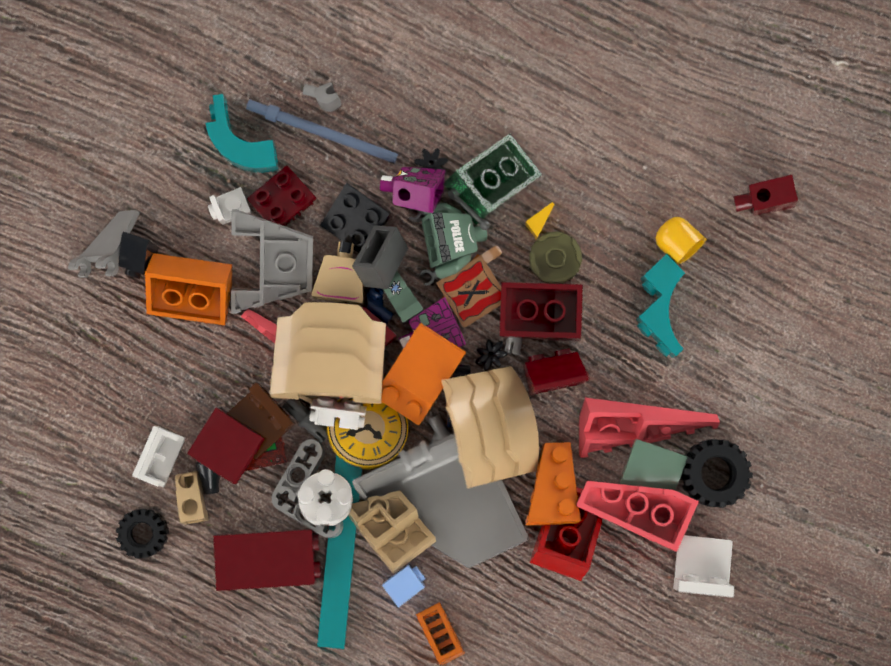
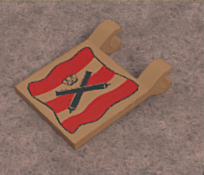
M498 246L492 247L470 261L458 273L436 282V285L443 296L446 297L448 304L463 328L501 306V286L487 265L502 254Z

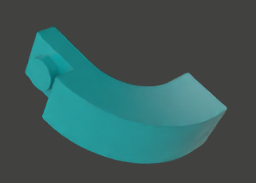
M223 94L212 95L214 104H209L211 119L216 121L206 123V128L212 143L219 153L229 163L245 171L254 173L279 171L274 141L247 142L236 137L231 130L225 96Z

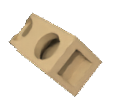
M198 472L176 474V498L180 523L187 525L209 521Z

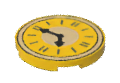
M344 397L343 399L340 398L337 402L345 403V401L348 400L353 401V397ZM383 402L381 404L361 403V406H367L365 416L360 415V417H365L364 428L358 427V430L339 428L340 418L335 417L334 427L327 426L328 440L336 455L347 463L362 469L379 468L393 461L398 456L399 451L403 449L408 436V420Z

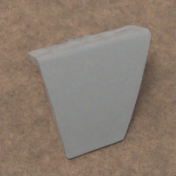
M455 433L426 446L423 440L419 442V446L406 452L403 449L399 451L400 459L352 481L363 501L368 500V497L384 496L387 493L400 490L417 509L419 519L436 537V542L431 546L468 569L529 540L502 480L467 488L462 464L459 462Z

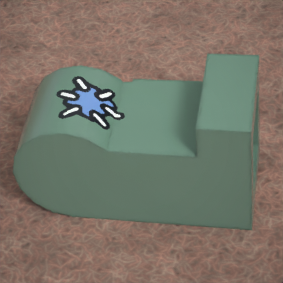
M396 271L388 289H383L405 325L409 320L423 312L424 309L398 271Z

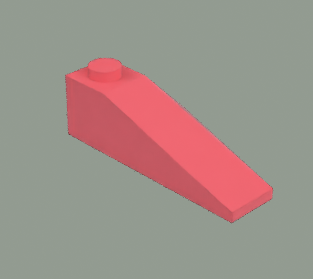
M586 481L576 506L677 552L699 501L670 489Z

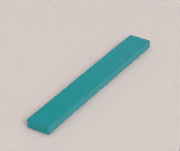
M336 455L335 473L348 481L352 490V503L359 502L360 495L352 481L362 476V468L351 465ZM349 516L343 520L341 534L335 538H328L317 647L345 649L357 529ZM334 525L329 526V530L334 531L336 529Z

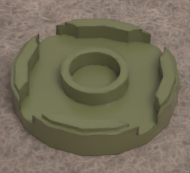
M559 231L548 232L540 236L532 245L529 263L534 275L542 282L564 284L573 279L579 271L582 263V252L577 241L569 235Z

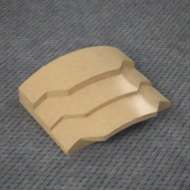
M305 302L291 316L277 318L270 388L271 398L299 399V395L353 397V401L357 403L381 404L386 323L372 321L359 305Z
M512 366L442 380L447 401L446 408L455 432L459 462L462 464L467 488L537 471L539 438L535 414L528 393Z

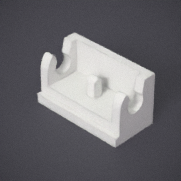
M153 426L132 476L152 485L165 487L185 437L162 427Z

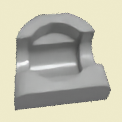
M331 82L319 87L304 85L303 95L316 98L322 110L332 112L342 105L338 94L334 93L335 90Z

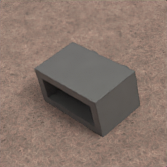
M374 225L352 265L364 287L388 289L408 250V246L398 228Z

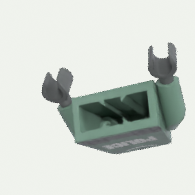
M438 203L433 213L419 211L416 217H409V220L413 223L422 221L430 267L435 268L434 271H421L420 276L425 273L431 274V281L423 284L426 286L434 284L436 278L443 279L461 271L471 261V254L478 251L477 242L487 240V230H482L480 226L474 227L471 215L462 214L461 210L447 203Z

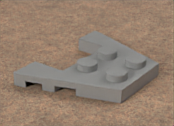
M232 209L231 235L260 236V288H232L231 314L312 291L313 236L243 211Z

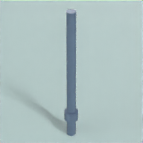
M249 100L247 103V110L265 116L266 120L288 124L394 164L397 160L398 154L280 111V107L272 104L267 106L253 100Z

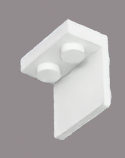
M684 535L676 553L673 589L678 592L733 597L734 586L729 584L733 542L726 539Z

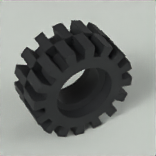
M137 509L127 513L119 521V528H116V533H118L116 540L117 543L120 542L121 544L119 548L122 551L125 550L127 552L126 555L134 556V558L138 559L157 554L158 551L164 548L163 545L168 540L166 535L169 534V530L166 529V521L161 518L162 515L155 513L151 509ZM139 523H146L152 529V538L146 544L137 543L133 538V529Z

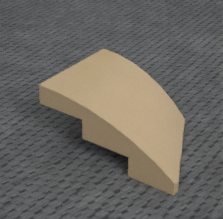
M400 490L387 493L384 496L368 497V500L352 503L348 516L393 574L436 542V537L419 519L417 509Z

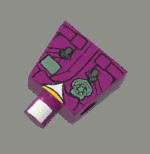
M402 167L396 177L382 175L380 191L393 193L392 202L396 206L433 213L444 195L445 170Z
M446 297L409 320L413 332L399 337L404 349L418 325L422 323L459 348L466 345Z

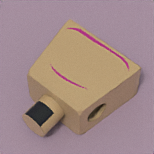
M339 242L337 256H324L312 291L314 299L340 303L347 302L348 304L364 306V285L352 267L356 260L353 259V243Z

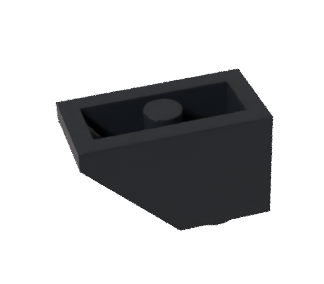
M123 232L118 265L125 269V275L140 279L141 275L145 276L153 253H158L159 247L148 239Z

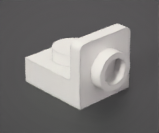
M241 187L217 197L215 195L209 196L212 203L207 205L213 220L218 219L222 225L232 221V209L248 214L252 213Z

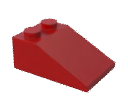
M576 487L579 500L583 489ZM579 508L581 521L577 524L541 525L530 563L581 581L590 569L603 518Z

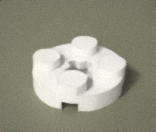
M322 470L320 473L311 475L303 482L298 491L300 511L305 519L314 525H336L342 522L351 511L353 496L350 484L344 477L330 470ZM331 494V503H319L320 495Z

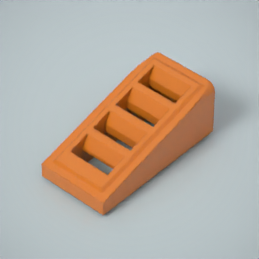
M440 602L416 614L440 665H444L465 654L463 646ZM439 613L441 618L429 624L426 623V619ZM444 623L446 628L434 634L431 633L430 630ZM449 634V639L439 644L436 643L435 640ZM454 644L455 648L442 654V649Z

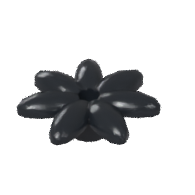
M439 148L435 149L432 155L426 149H422L424 159L414 160V163L418 166L431 169H443L441 166L448 163L447 158H439Z
M488 339L486 341V349L477 348V352L482 356L476 359L475 364L484 363L485 371L490 369L492 363L500 368L501 362L499 358L505 357L508 354L506 351L500 350L503 346V341H498L493 346L492 341Z

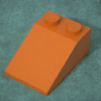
M420 323L382 382L381 402L420 426L444 389L442 380L451 378L466 352Z

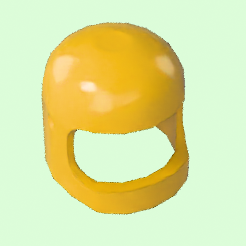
M682 217L670 218L659 228L656 234L657 246L665 254H668L677 265L691 258L707 240Z

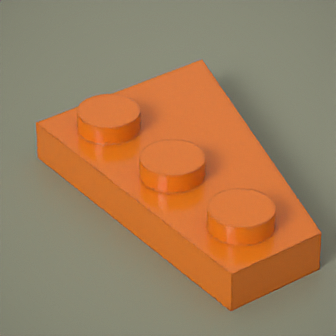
M571 442L544 443L541 448L535 486L531 495V504L525 525L577 524L581 520L579 507L576 506L578 497Z

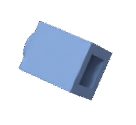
M408 564L386 580L382 586L397 607H400L425 588L422 581L426 578L417 566L412 568Z

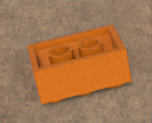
M153 253L145 271L146 314L225 326L232 289V264Z

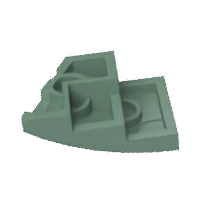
M635 439L619 484L676 490L688 456Z

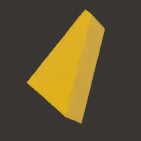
M553 202L525 222V225L536 240L554 207Z

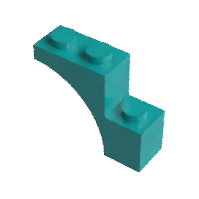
M668 254L640 278L644 282L642 287L651 296L655 294L658 299L635 320L639 323L637 328L646 337L651 335L657 342L656 348L665 357L669 355L673 358L684 348L679 344L672 331L669 319V304L673 290L685 272Z

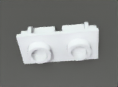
M319 397L318 400L313 399L310 409H316V411L311 410L309 421L315 422V425L334 427L335 417H339V428L358 430V427L364 428L365 417H360V415L365 416L367 406H361V403L352 400L338 403L329 397Z

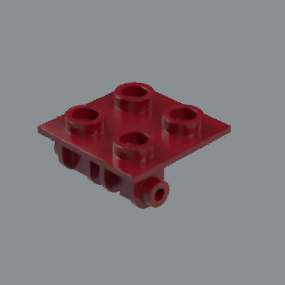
M286 165L251 194L247 200L265 220L287 226L290 223V219L296 220L294 218L296 214L302 215L300 213L301 210L305 211L309 206H313L316 197L289 166Z

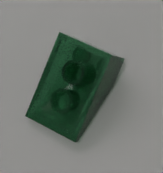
M509 133L457 169L443 184L448 190L456 189L459 197L484 220L542 176V173ZM472 217V221L474 222V224H475V225L479 224V223Z

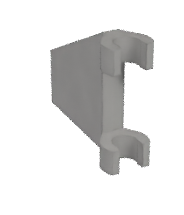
M137 210L119 211L80 256L69 262L68 269L77 270L80 265L81 270L78 277L85 278L91 273V262H96L95 267L97 269H104L107 264L108 269L105 273L107 277L115 276L119 269L118 257L122 233L131 232L140 212Z

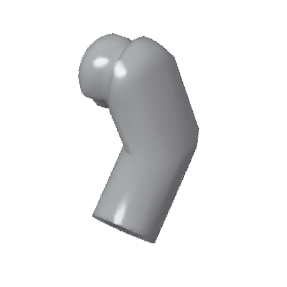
M440 414L428 420L435 432L429 445L451 435Z

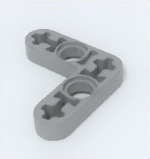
M307 439L299 446L271 497L272 503L276 509L321 536L335 538L343 530V521L334 525L336 526L334 531L329 530L326 532L327 527L325 525L314 526V524L304 520L301 516L298 491L303 482L316 473L325 456V448L319 441ZM316 445L315 451L318 452L317 456H311L307 461L312 466L309 468L299 463L300 459L307 460L309 453L306 451L307 448H313ZM296 468H302L305 472V478L300 483H295L292 479V473ZM289 492L288 498L297 502V505L295 507L287 503L281 505L280 495H286Z

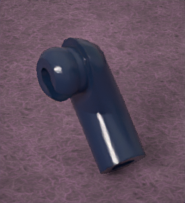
M369 288L366 292L367 309L387 325L394 316V313L383 306V289Z

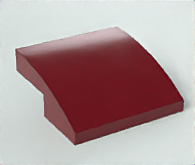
M215 408L187 454L236 485L265 438L223 410Z

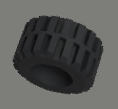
M705 440L693 445L691 450L685 453V456H688L680 480H683L684 485L682 487L684 491L689 493L688 496L699 501V504L718 508L734 505L738 499H742L745 496V490L750 489L749 478H753V472H750L749 467H752L750 461H747L745 451H741L735 443H730L728 440ZM709 458H722L729 467V480L721 489L708 488L703 482L701 471L704 463Z

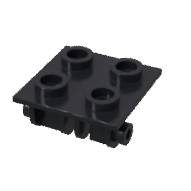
M346 183L320 226L341 241L353 243L354 250L359 253L374 225L384 226L390 218V212L349 183Z

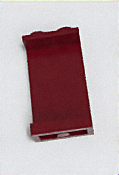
M312 529L231 535L217 534L213 536L216 591L315 585L317 578H321L320 561L316 562L315 551L320 550L319 534H314Z

